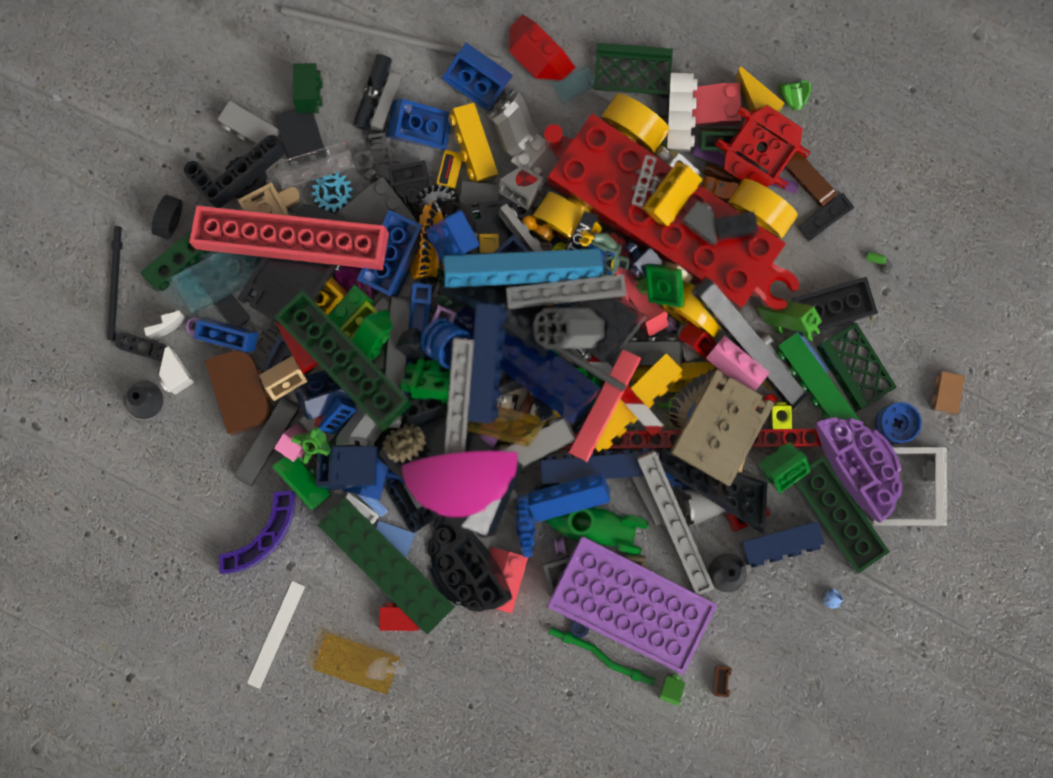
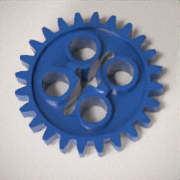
M527 494L518 495V505H516V534L519 538V548L522 547L523 558L533 557L532 546H535L534 517L528 507Z

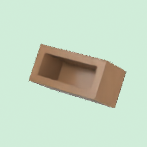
M942 371L938 376H935L934 387H936V392L932 394L930 405L933 406L932 411L952 415L958 414L965 379L964 375Z

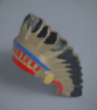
M708 370L706 375L701 374L699 377L694 378L692 382H687L686 387H681L680 392L675 394L676 397L671 400L672 406L669 408L671 411L669 419L673 425L683 429L714 370ZM724 373L722 375V377H724L725 379L728 377ZM717 384L716 386L717 389H721L722 385Z

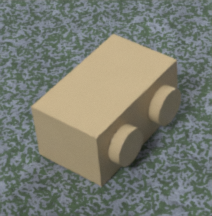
M293 356L259 375L273 401L308 382Z

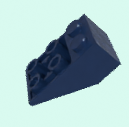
M332 446L328 455L317 452L316 487L327 490H339L376 485L377 447Z

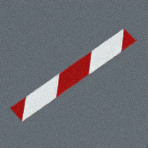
M595 356L588 361L609 375L613 369L608 362H601ZM627 385L621 400L652 435H655L664 425Z

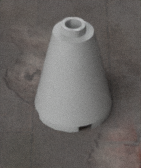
M684 488L679 491L682 495H678V505L683 516H685L688 527L697 525L726 511L693 489Z

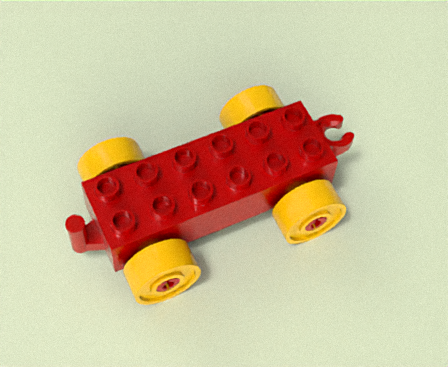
M617 93L600 118L591 113L575 138L562 136V128L556 124L549 125L545 129V146L548 150L552 151L558 160V163L548 176V186L567 199L548 192L532 215L538 225H547L553 230L552 234L554 236L557 235L568 243L584 211L596 215L598 220L638 247L651 248L660 259L679 265L692 276L690 282L695 284V286L704 277H708L738 312L741 311L751 295L758 298L763 305L772 310H784L786 308L787 302L784 299L776 298L771 294L770 285L774 281H782L792 292L799 289V282L792 272L780 268L773 263L786 245L782 238L798 214L778 194L753 180L744 179L728 203H725L698 185V188L691 194L686 204L679 210L675 219L666 226L656 222L643 209L652 197L650 192H646L642 208L631 205L636 189H632V186H637L640 174L636 172L637 170H642L646 155L656 158L651 176H658V179L661 181L657 182L655 190L658 189L673 168L654 155L670 131L669 126L656 113L637 100ZM647 159L646 164L652 166L653 160ZM645 168L644 172L649 173L650 169ZM643 177L640 182L645 185L648 183V180ZM650 180L648 188L650 189L652 187L653 180ZM637 196L635 202L641 203L642 198ZM699 201L701 204L705 202L712 208L711 211L714 213V219L754 211L758 232L755 235L716 242L712 247L682 222ZM595 222L589 235L591 233H600L602 227ZM683 282L685 305L680 308L660 304L661 307L682 324L687 325L691 323L705 331L714 340L721 327L692 294L691 290L695 286Z

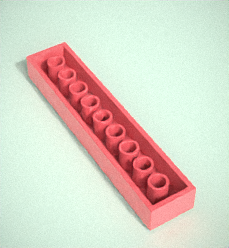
M196 206L189 243L197 250L383 270L389 232L385 226Z

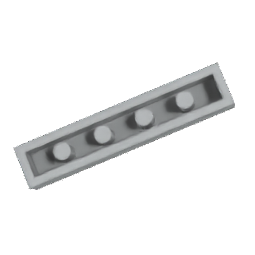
M390 72V75L386 77V85L383 86L381 91L382 96L378 98V107L374 109V118L370 120L372 130L383 132L393 101L401 84L402 76Z

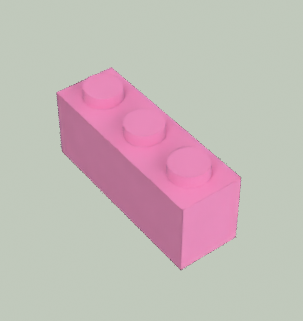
M726 336L720 340L706 357L708 361L725 375L753 391L761 385L770 373Z

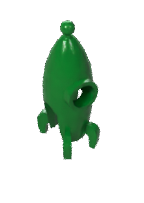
M600 505L544 520L555 531L573 541L578 542L582 536L598 545L616 546L620 551L634 555H641L642 552L640 546L633 545L637 527L647 529L649 524L647 520L637 516H619L605 510Z

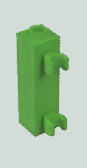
M785 300L787 306L784 310H772L763 304L757 308L764 323L774 325V329L778 333H783L782 327L803 332L804 338L810 341L813 340L812 332L820 334L817 326L822 321L814 306Z

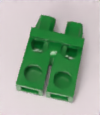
M418 359L417 364L407 365L406 375L412 378L402 379V391L410 392L414 399H418V397L421 399L433 398L440 399L442 403L449 404L451 369L442 366L437 361H424V359Z

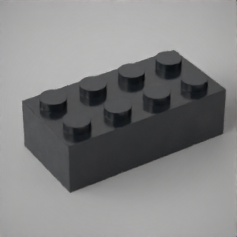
M867 276L794 297L791 300L792 302L815 307L822 321L817 326L820 332L873 317L878 313Z

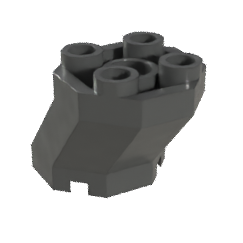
M544 309L536 316L534 321V338L545 349L594 348L597 345L596 343L604 337V320L593 309Z
M354 403L356 411L334 440V446H374L382 430Z

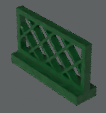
M597 43L594 90L669 96L673 49ZM600 58H608L612 64L604 69L600 65ZM622 59L628 60L631 64L625 71L617 64ZM640 61H646L650 65L644 72L636 66ZM659 62L668 63L667 70L662 74L655 67ZM613 66L621 72L614 80L607 73ZM634 67L640 75L632 81L626 73ZM651 69L659 76L653 82H650L645 76ZM605 74L611 82L607 86H599L598 79ZM622 76L630 83L626 87H620L616 83ZM641 77L649 84L644 89H639L635 85V82ZM662 79L666 83V91L658 90L654 84Z
M857 322L816 347L856 412L897 388ZM852 329L858 335L857 342L847 339L848 333ZM834 340L843 341L842 350L834 349L831 342ZM846 343L856 345L854 354L845 352ZM859 346L867 349V358L858 356ZM844 355L853 358L852 367L844 365ZM857 359L866 361L864 371L855 368ZM869 362L877 365V374L868 372ZM854 372L863 374L862 384L854 381ZM867 375L876 377L874 387L865 385ZM879 379L886 380L890 387L886 390L878 388ZM864 388L874 390L872 398L868 401L863 395Z

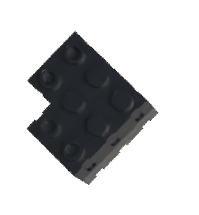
M624 296L577 301L571 308L593 309L604 320V337L596 343L597 345L594 348H587L601 362H613L617 358L618 353L627 345L629 339L638 331L640 325L648 318L630 301H627Z

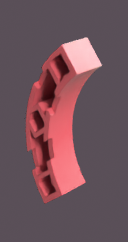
M615 233L610 234L609 236L622 247L620 256L628 257V253L624 249L626 245L625 240L622 237L619 238ZM618 268L615 275H624L626 296L624 298L636 306L641 313L648 316L645 322L640 325V328L650 337L668 327V314L666 310L656 303L648 302V295H642L635 288L636 283L633 281L637 276H631L625 269Z

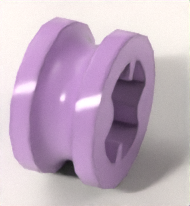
M563 537L560 540L554 538L556 556L559 553L566 554Z

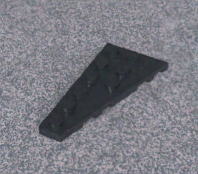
M443 276L439 293L459 305L464 304L472 309L471 312L475 315L477 303L479 302L505 304V309L507 310V318L503 323L505 333L510 337L519 338L524 342L523 345L528 348L533 347L540 351L539 354L545 358L548 349H545L534 338V321L536 316L544 309H553V307L540 305L509 309L506 292L484 285L445 287Z

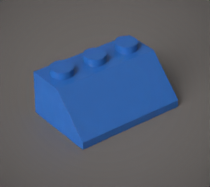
M466 42L442 77V80L489 111L513 75Z

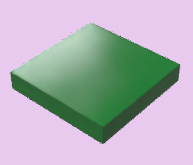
M647 264L645 267L648 302L683 307L685 302L682 269Z

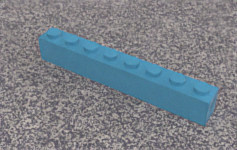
M600 249L444 256L443 271L445 287L560 282L602 277L603 262Z

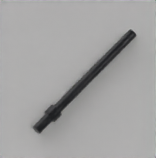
M114 226V239L111 241L113 255L107 340L115 341L120 251L123 250L121 226Z

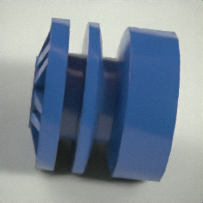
M439 318L432 321L425 328L421 337V348L425 354L435 359L439 364L451 369L454 338L472 340L473 338L468 332L459 328L450 320Z
M899 402L882 408L875 417L874 427L890 444L895 445L911 441L917 437L921 430L922 419L914 406L909 403ZM895 421L899 422L897 427H893L892 425L893 423H895Z

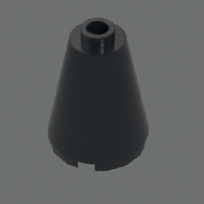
M140 381L133 384L125 396L127 410L131 415L139 419H148L156 416L164 403L160 388L149 381Z
M722 554L710 563L708 574L713 586L717 590L733 592L744 584L747 570L744 562L739 557L733 554ZM729 569H732L733 571L732 576L728 575Z

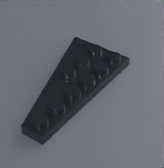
M666 448L660 450L659 461L665 472L760 533L764 532L767 504L766 482L737 473L731 485L727 486L671 454V450Z

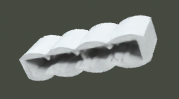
M671 73L668 123L670 131L668 133L667 148L674 151H690V148L694 147L695 135H691V128H695L696 116H692V109H696L697 98H693V90H697V79H694V74Z

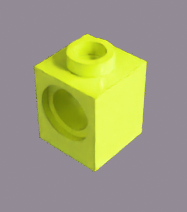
M786 402L775 403V406L770 411L771 429H792V406H787ZM778 411L785 413V421H779L776 418Z

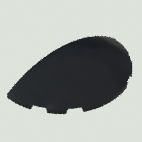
M440 515L433 525L435 530L432 539L428 543V555L431 556L432 567L430 571L432 577L443 595L455 605H461L470 611L477 612L497 609L513 599L501 569L479 538L470 529L467 532L460 530L445 516Z

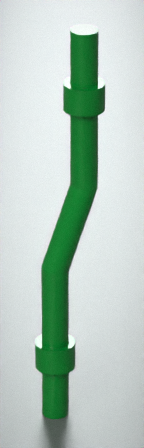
M553 627L550 628L549 635L562 639V642L566 644L571 643L591 651L608 668L627 675L636 682L641 681L651 686L654 685L655 678L642 674V671L638 669L633 670L613 662L596 645L577 638L568 631L562 632Z

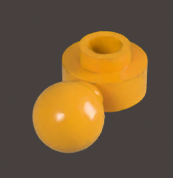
M530 215L522 219L521 223H525L529 231L533 230L535 234L549 243L553 239V230L547 225H538L536 219Z

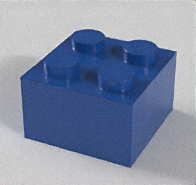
M462 210L425 230L442 263H444V256L463 255L480 245Z

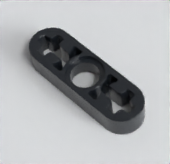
M120 333L115 339V345L120 350L157 361H162L163 355L159 357V354L155 352L149 355L152 351V344H154L153 348L161 350V347H163L164 351L167 347L165 344L127 333ZM127 337V340L129 342L134 343V345L131 346L125 344L124 347H122L120 340H124V338ZM146 342L148 345L147 351L139 352L138 344Z

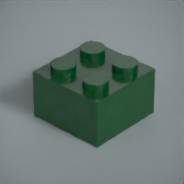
M293 63V102L296 113H319L320 107H323V95H321L323 77H321V70H318L316 63Z

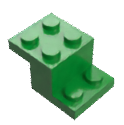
M791 442L780 446L774 454L764 457L759 464L764 480L767 484L771 483L779 494L811 472L806 456L802 451L799 453Z

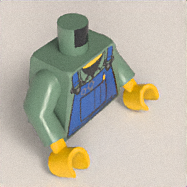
M586 230L581 232L582 237H584V239H579L581 245L586 246V249H600L603 262L602 277L614 276L618 268L628 269L630 258L620 256L622 247L607 233H591L589 235V232Z

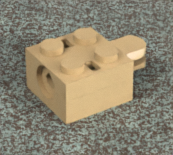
M271 182L238 199V202L243 211L290 216L287 209L299 203L300 194L292 186L277 193Z

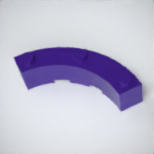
M294 491L273 492V506L265 528L247 546L233 552L219 554L220 574H235L252 568L269 557L278 548L293 521L296 507V493Z

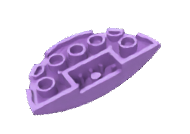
M834 417L816 423L820 442L837 477L859 506L874 520L881 523L894 511L897 499L902 493L903 483L900 482L899 474L901 466L894 449L881 433L864 426L862 421L852 418L843 420Z

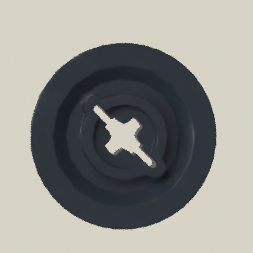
M432 185L426 187L415 198L413 217L417 222H420V215L423 214L424 206H429L431 201L436 203L438 201L441 208L445 203L460 202L457 194L446 186Z

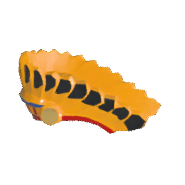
M431 201L429 206H424L423 214L420 215V222H418L424 226L422 227L423 233L420 234L422 239L419 243L420 248L409 270L414 280L430 276L436 278L443 272V263L438 258L437 252L425 232L426 229L444 220L438 203Z

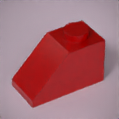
M688 323L678 339L711 364L706 357L715 348L717 343L705 331Z
M384 603V607H380V631L420 630V627L400 607H396V603Z

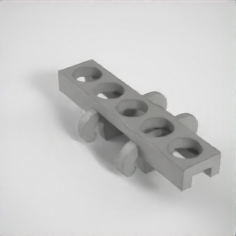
M646 155L642 170H637L636 173L640 174L637 186H632V189H636L631 205L642 208L646 192L648 191L652 195L655 193L656 184L661 181L658 179V176H651L656 161L655 157ZM647 159L653 160L652 166L646 164ZM645 168L650 169V172H644ZM643 177L648 180V183L645 185L640 182ZM650 180H653L652 187L650 189L648 188V185ZM637 196L642 198L641 203L635 202Z

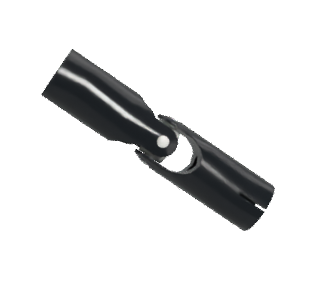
M376 54L367 86L352 126L364 131L369 129L370 120L373 118L374 109L381 94L380 91L383 88L392 63L390 57ZM368 97H372L374 100L369 103Z

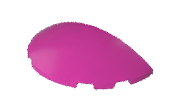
M480 451L446 454L402 465V472L408 489H410L415 499L422 506L437 512L439 515L465 517L486 510L488 505L495 500L498 501L505 494L511 478L515 476L518 453Z

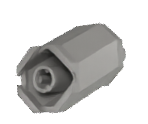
M514 89L508 92L503 100L499 98L493 104L494 109L487 115L494 125L503 151L511 157L524 150L526 147L525 143L528 140L531 142L538 132V129L533 125L524 98Z

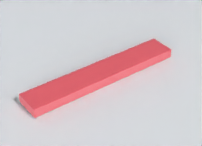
M622 350L610 375L628 385L641 358ZM605 383L569 452L571 455L588 462L624 391L622 392L609 383Z

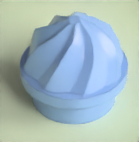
M836 589L828 590L823 598L824 605L830 609L841 606L843 597Z

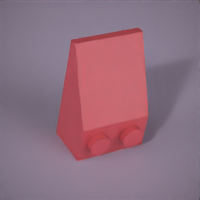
M740 83L698 86L697 90H693V98H697L696 109H692V116H696L695 126H732L740 124L741 115L737 113L741 106Z

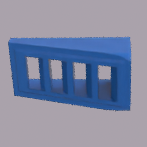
M336 397L317 428L335 435L356 411L355 405L352 401Z

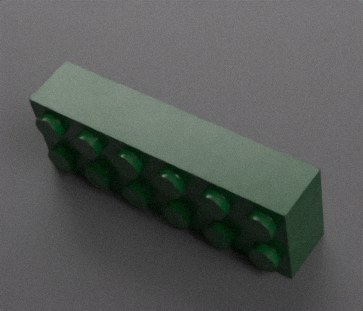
M822 456L809 465L811 472L793 485L854 574H859L890 553V551L855 500L845 489L827 459Z

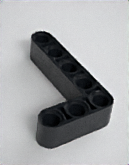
M268 135L215 180L196 161H189L184 166V173L213 207L221 208L285 154L286 149L276 135Z

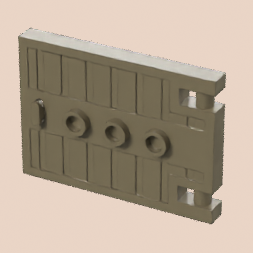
M714 370L670 453L721 483L730 486L775 403L770 400H761L762 396L731 377L725 379L722 377L723 373L721 371ZM717 384L722 385L720 390L716 388ZM757 406L761 408L759 413L755 411Z

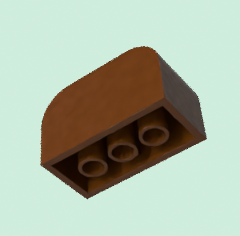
M231 351L204 360L227 434L236 436L264 426L271 416L272 408L269 399L272 398L262 383L259 375L264 372L259 368L256 361L241 351Z

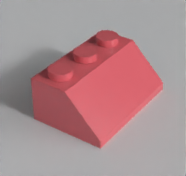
M491 547L490 554L501 569L513 598L497 609L512 613L528 557L523 558L522 555Z

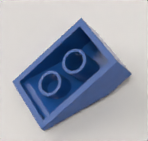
M406 99L394 100L386 138L446 150L451 128L448 120L450 112Z

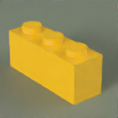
M677 162L643 209L656 222L668 226L675 219L679 210L686 204L691 194L698 188L702 178L689 165Z

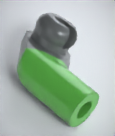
M868 252L867 261L879 263L881 265L880 271L884 274H889L890 269H892V263L882 254Z

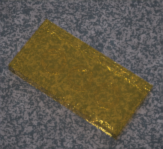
M497 406L499 407L498 418L490 424L468 421V431L526 447L531 445L545 424V421L541 422L538 416Z
M326 633L314 670L388 695L400 657Z

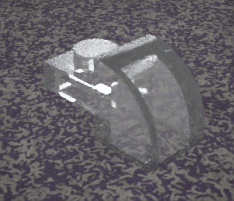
M382 657L375 660L369 666L366 678L386 681L387 673L406 676L408 667H404V663L392 662V665H389L390 657Z

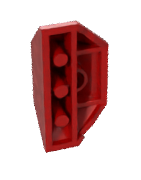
M522 15L510 26L509 53L535 79L563 81L576 68L564 50L530 18Z

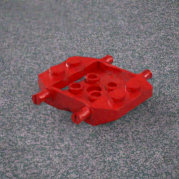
M764 105L750 112L740 106L737 113L743 116L745 121L739 132L728 144L720 138L715 143L716 146L724 151V170L741 181L750 179L765 187L777 184L785 189L788 182L781 179L779 175L795 152H798L805 158L810 154L809 150L801 146L803 128L769 105ZM757 122L760 123L761 125H763L764 127H766L767 129H769L770 131H772L773 133H775V134L778 135L779 137H781V138H783L784 140H786L787 143L784 142V141H782L781 139H779L778 137H776L775 135H773L772 133H770L769 131H767L766 129H764L763 127H761L760 125H758V124H756V123H757ZM765 142L767 148L764 151H758V143ZM739 151L740 153H742L743 155H745L752 161L756 162L768 171L764 172L763 170L756 167L743 157L736 154V152Z

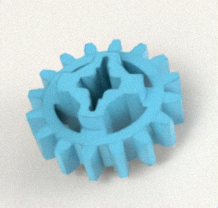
M329 171L328 176L321 174L323 179H315L318 185H312V188L316 190L312 192V196L317 197L314 199L315 204L320 203L319 208L325 207L326 211L332 209L336 213L337 208L341 210L343 205L348 204V199H353L349 194L353 192V188H348L351 182H345V175L340 178L339 172H336L335 176H333L331 171ZM335 180L334 183H327L328 181ZM342 186L345 188L344 196L341 194ZM321 188L324 190V195L322 199L320 197ZM328 189L335 190L338 196L330 195ZM333 201H338V202H339V203H336V204H330V203L333 202Z

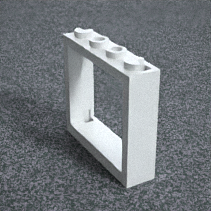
M893 448L896 454H936V519H885L878 523L871 517V521H874L876 526H947V448Z

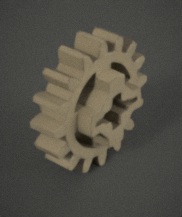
M404 424L403 428L399 427L396 431L391 430V436L385 437L387 441L383 442L385 446L383 450L390 460L393 459L394 462H397L399 459L401 462H404L405 458L411 460L412 455L418 456L417 451L423 450L421 445L426 443L424 441L425 436L418 426L415 427L414 424H411L408 427L407 424Z

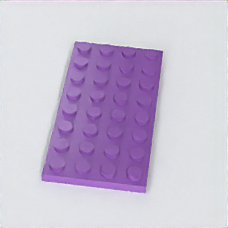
M581 536L546 607L684 675L717 604Z

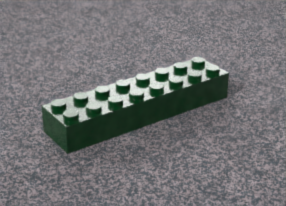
M303 290L274 316L382 431H385L412 405L398 388Z
M346 497L317 524L427 635L455 608Z

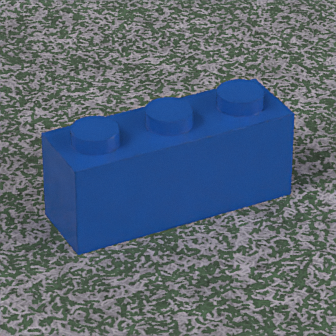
M210 318L198 319L194 339L241 352L255 351L258 338L257 331Z

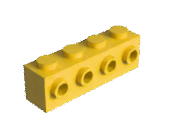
M475 103L453 108L449 113L448 120L450 125L454 127L455 141L460 145L461 159L466 163V172L469 180L480 183L494 179L498 175V171Z

